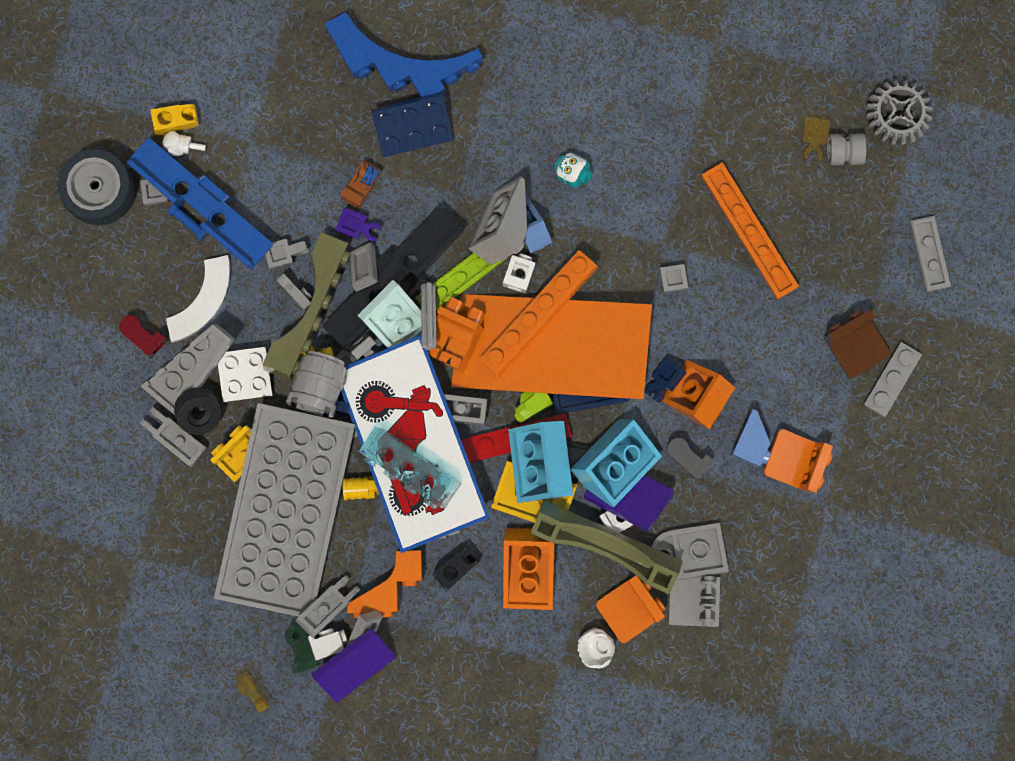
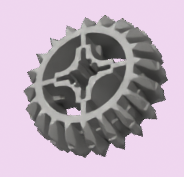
M894 80L892 86L886 82L883 84V89L878 87L875 90L876 95L872 94L869 100L872 103H868L866 109L871 112L867 113L866 119L873 120L869 123V128L877 127L874 136L879 135L880 132L884 135L881 139L882 142H885L890 137L891 145H894L897 139L901 146L905 145L906 139L908 142L913 143L915 136L921 138L923 136L922 130L926 131L929 128L926 122H930L932 116L926 113L931 112L932 107L925 106V104L930 99L929 97H921L924 89H921L919 92L915 91L916 83L909 88L907 87V80H904L901 86L898 80ZM900 95L908 99L905 101H898L895 97L891 98L890 96ZM882 102L886 105L885 108L889 114L885 121L881 115ZM912 105H915L917 110L916 123L912 120L914 117L910 113ZM905 106H907L904 109L902 115L896 116L892 119V117L895 115L896 110L898 111V109H903ZM897 123L908 129L897 130L890 126Z

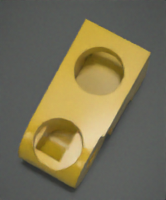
M193 104L174 105L150 110L156 137L165 135V133L172 130H186L199 125L196 106Z

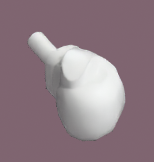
M173 130L165 134L162 142L163 150L171 156H180L184 153L189 154L190 149L202 151L206 149V145L191 143V137L179 135Z

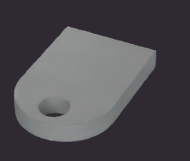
M720 523L667 531L658 536L652 545V548L665 551L669 555L683 561L676 581L729 572Z

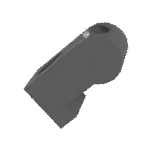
M682 438L671 440L666 448L669 458L695 480H698L714 461L707 454L701 459L689 449L688 443Z

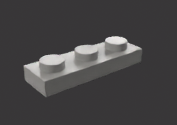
M900 342L863 406L885 418L922 354Z

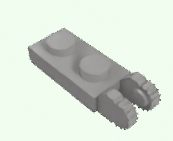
M152 407L150 409L151 414L163 422L162 425L156 429L148 420L144 419L141 420L140 424L183 462L193 467L207 448L192 435L182 430L171 418L165 417Z
M347 575L334 586L331 585L295 620L312 638L348 606L349 601L360 592L361 589L358 586L352 588L345 597L339 592L350 579Z

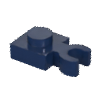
M666 357L652 375L656 379L655 382L647 385L644 392L651 396L656 391L652 399L660 403L665 397L666 389L668 388L670 391H673L687 372Z

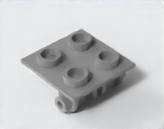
M704 576L675 581L670 592L669 625L719 627L720 577Z

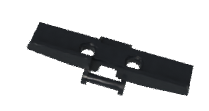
M438 208L394 254L387 250L376 262L378 282L360 291H356L322 327L346 350L350 348L369 329L358 317V314L371 302L369 300L370 293L375 290L381 292L392 280L399 285L403 280H408L413 276L417 281L405 292L412 300L421 291V285L427 283L422 275L456 241L464 230L441 208ZM410 255L415 256L418 260L417 265L411 269L404 266V259Z

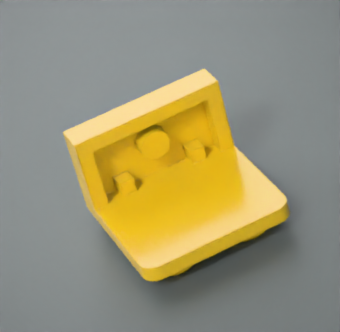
M239 425L229 435L232 439L226 445L221 443L211 452L213 457L210 461L218 465L234 483L242 475L252 430L247 425L244 427Z

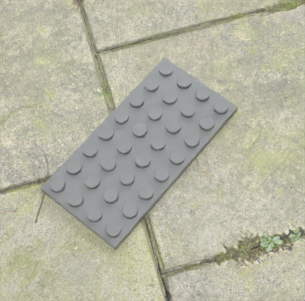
M257 403L214 599L298 617L316 601L355 424Z

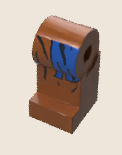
M364 160L357 168L347 187H344L341 192V199L361 210L375 187L374 185L382 170Z

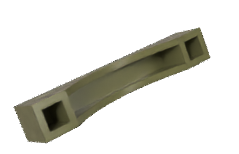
M322 232L311 253L316 274L315 292L311 304L295 328L272 342L262 364L264 371L292 381L303 354L310 351L313 340L310 339L312 333L319 330L323 319L320 317L322 310L328 309L332 300V296L329 294L333 287L337 288L342 276L339 273L342 265L346 266L351 256L347 242Z
M544 501L531 531V534L551 543L577 546L604 555L629 569L645 584L667 594H670L683 562L548 501Z

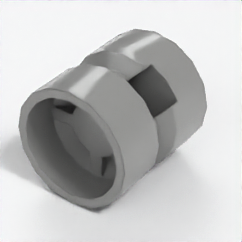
M850 133L848 137H845L843 134H829L827 140L828 165L841 166L845 162H848L849 165H864L866 160L865 134Z

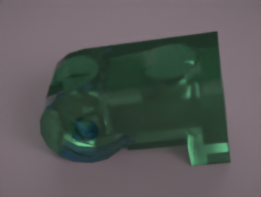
M292 625L285 633V640L292 646L297 661L290 664L293 674L319 666L308 638L309 634L299 625Z

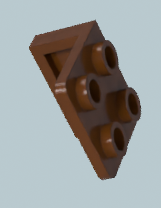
M862 309L849 316L851 321L847 324L842 325L839 322L829 328L830 334L824 338L849 378L858 376L890 356V350L871 322L875 319L871 310L865 313Z

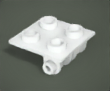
M266 347L229 351L224 354L218 363L223 402L272 396L269 372L264 371L262 365L267 355Z

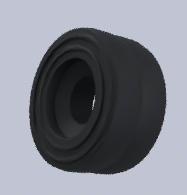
M188 389L175 402V417L180 428L186 433L192 435L206 434L212 431L220 421L221 409L218 400L207 389ZM195 407L204 408V412L199 416L191 414Z

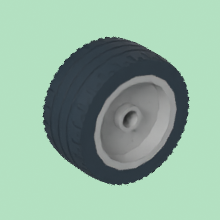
M87 149L78 152L67 160L58 177V192L64 207L78 220L87 224L107 225L116 222L129 211L135 198V182L131 171L119 157L105 150ZM99 184L98 189L93 190L95 185Z

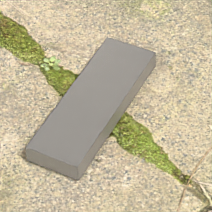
M935 216L911 220L909 223L925 292L950 288L951 284Z

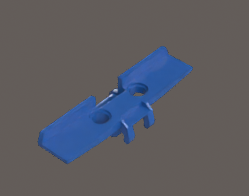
M149 137L130 159L126 161L132 169L173 203L167 214L171 217H176L197 235L196 239L200 242L209 234L250 270L257 265L274 245L226 204L232 201L233 197L218 188L207 175L197 179ZM184 182L188 184L189 190L185 195L176 193V186L179 183ZM187 203L207 221L199 225L180 208ZM223 214L226 218L225 223L219 227L214 226L215 218Z

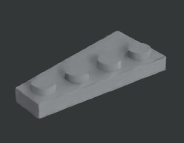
M212 324L191 342L184 351L178 353L170 363L157 371L156 375L143 383L141 387L175 415L174 406L177 398L188 389L202 387L235 338L218 324Z

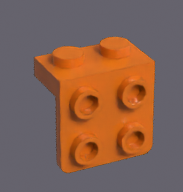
M780 429L776 434L770 450L771 454L765 464L763 473L765 476L802 491L816 493L824 482V470L832 460L833 454L831 451L833 446L823 442H814L787 430Z
M637 575L627 580L596 603L597 609L622 643L628 642L643 630L665 617L662 613L666 610L658 598L653 599L648 592L651 590V587L639 579Z

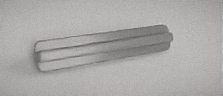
M431 282L421 285L422 347L426 350L435 349L437 346L435 285L431 284Z

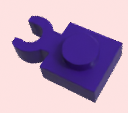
M344 207L335 231L359 240L360 235L363 234L369 242L376 243L377 239L370 236L369 232L372 229L381 231L382 228L377 223L366 224L367 216Z

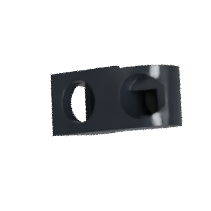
M468 545L450 558L432 575L447 592L473 569L481 559Z

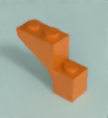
M396 551V563L391 576L385 582L351 601L347 606V613H353V618H358L361 614L378 611L382 617H393V612H399L398 582H402V586H417V581H423L422 551H406L403 553Z

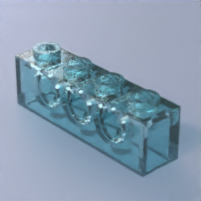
M374 427L359 450L360 453L365 455L364 461L374 467L378 464L385 469L384 475L394 481L398 478L405 483L404 489L414 495L418 492L425 497L423 502L433 509L437 507L446 508L462 484L381 427ZM388 449H391L394 454L390 462H387L384 457ZM408 463H412L414 471L410 476H407L404 472V468ZM427 477H432L434 480V485L430 490H427L424 486Z

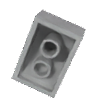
M519 177L492 193L468 249L490 265L500 260L503 261L514 253H519L524 246L523 240L527 233L525 179Z

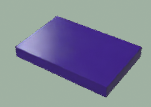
M644 475L615 507H611L588 489L584 494V499L649 532L673 497L674 490Z
M370 628L311 675L327 694L338 703L394 660L396 656L379 635Z

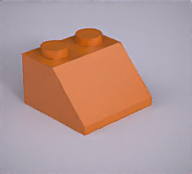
M686 360L682 369L687 373L673 391L668 389L662 402L693 422L710 429L735 390V387L720 374Z

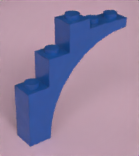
M346 12L325 23L328 34L353 78H366L372 74V69L376 68L389 92L393 90L399 92L408 86L407 83L411 81L419 97L440 92L445 95L444 84H447V86L454 84L460 79V75L466 72L468 74L476 72L481 68L480 64L483 63V57L478 49L462 56L445 60L423 61L399 56L386 51L370 41L355 26Z

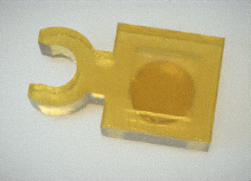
M806 117L802 142L809 143V147L804 151V159H808L810 151L817 152V161L822 159V150L819 146L820 144L827 145L830 120Z
M245 671L236 677L239 681L236 683L237 688L243 696L247 695L252 700L258 713L269 708L249 672Z

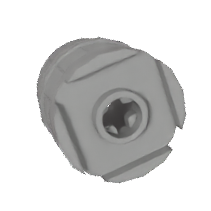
M307 351L306 355L302 356L298 369L295 371L292 391L288 393L286 403L290 406L291 402L297 404L296 409L323 417L324 412L329 413V418L334 417L337 408L335 404L343 388L342 383L346 370L344 367L345 363L338 358L324 353Z

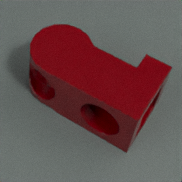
M125 316L119 323L121 333L150 358H153L168 341L158 331L152 336L144 329L143 323L135 316Z

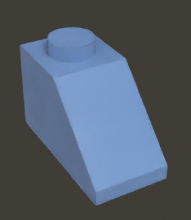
M526 197L527 233L523 241L529 252L533 253L551 244L552 240L542 217L529 198Z
M752 409L731 456L758 468L761 464L767 463L771 451L768 450L770 442L758 411Z

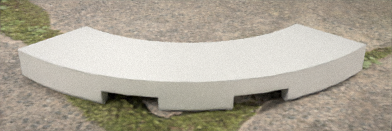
M228 255L204 260L205 277L197 298L184 311L166 318L172 343L184 340L199 332L220 310L230 284L231 272Z

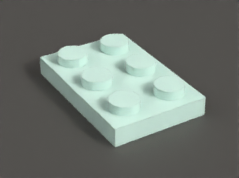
M394 280L358 314V317L387 348L422 335L421 310Z

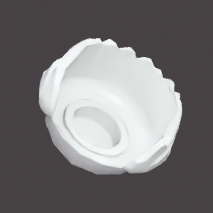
M592 628L587 630L578 640L577 650L579 657H581L582 662L587 667L600 669L610 664L611 658L615 654V644L605 631Z

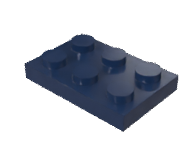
M442 92L371 109L382 157L453 141Z

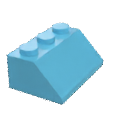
M618 419L571 468V471L586 489L611 507H615L662 455L634 419Z
M564 421L540 422L508 429L517 503L573 496Z

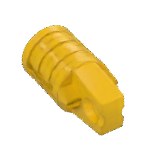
M373 477L343 478L344 500L373 499L375 495L379 494Z

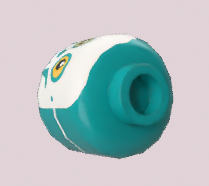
M572 152L561 155L554 167L557 180L575 189L579 188L582 184L586 185L592 176L590 162Z

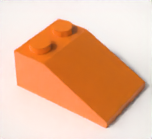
M506 528L504 535L503 608L553 610L555 543L531 534L532 529Z

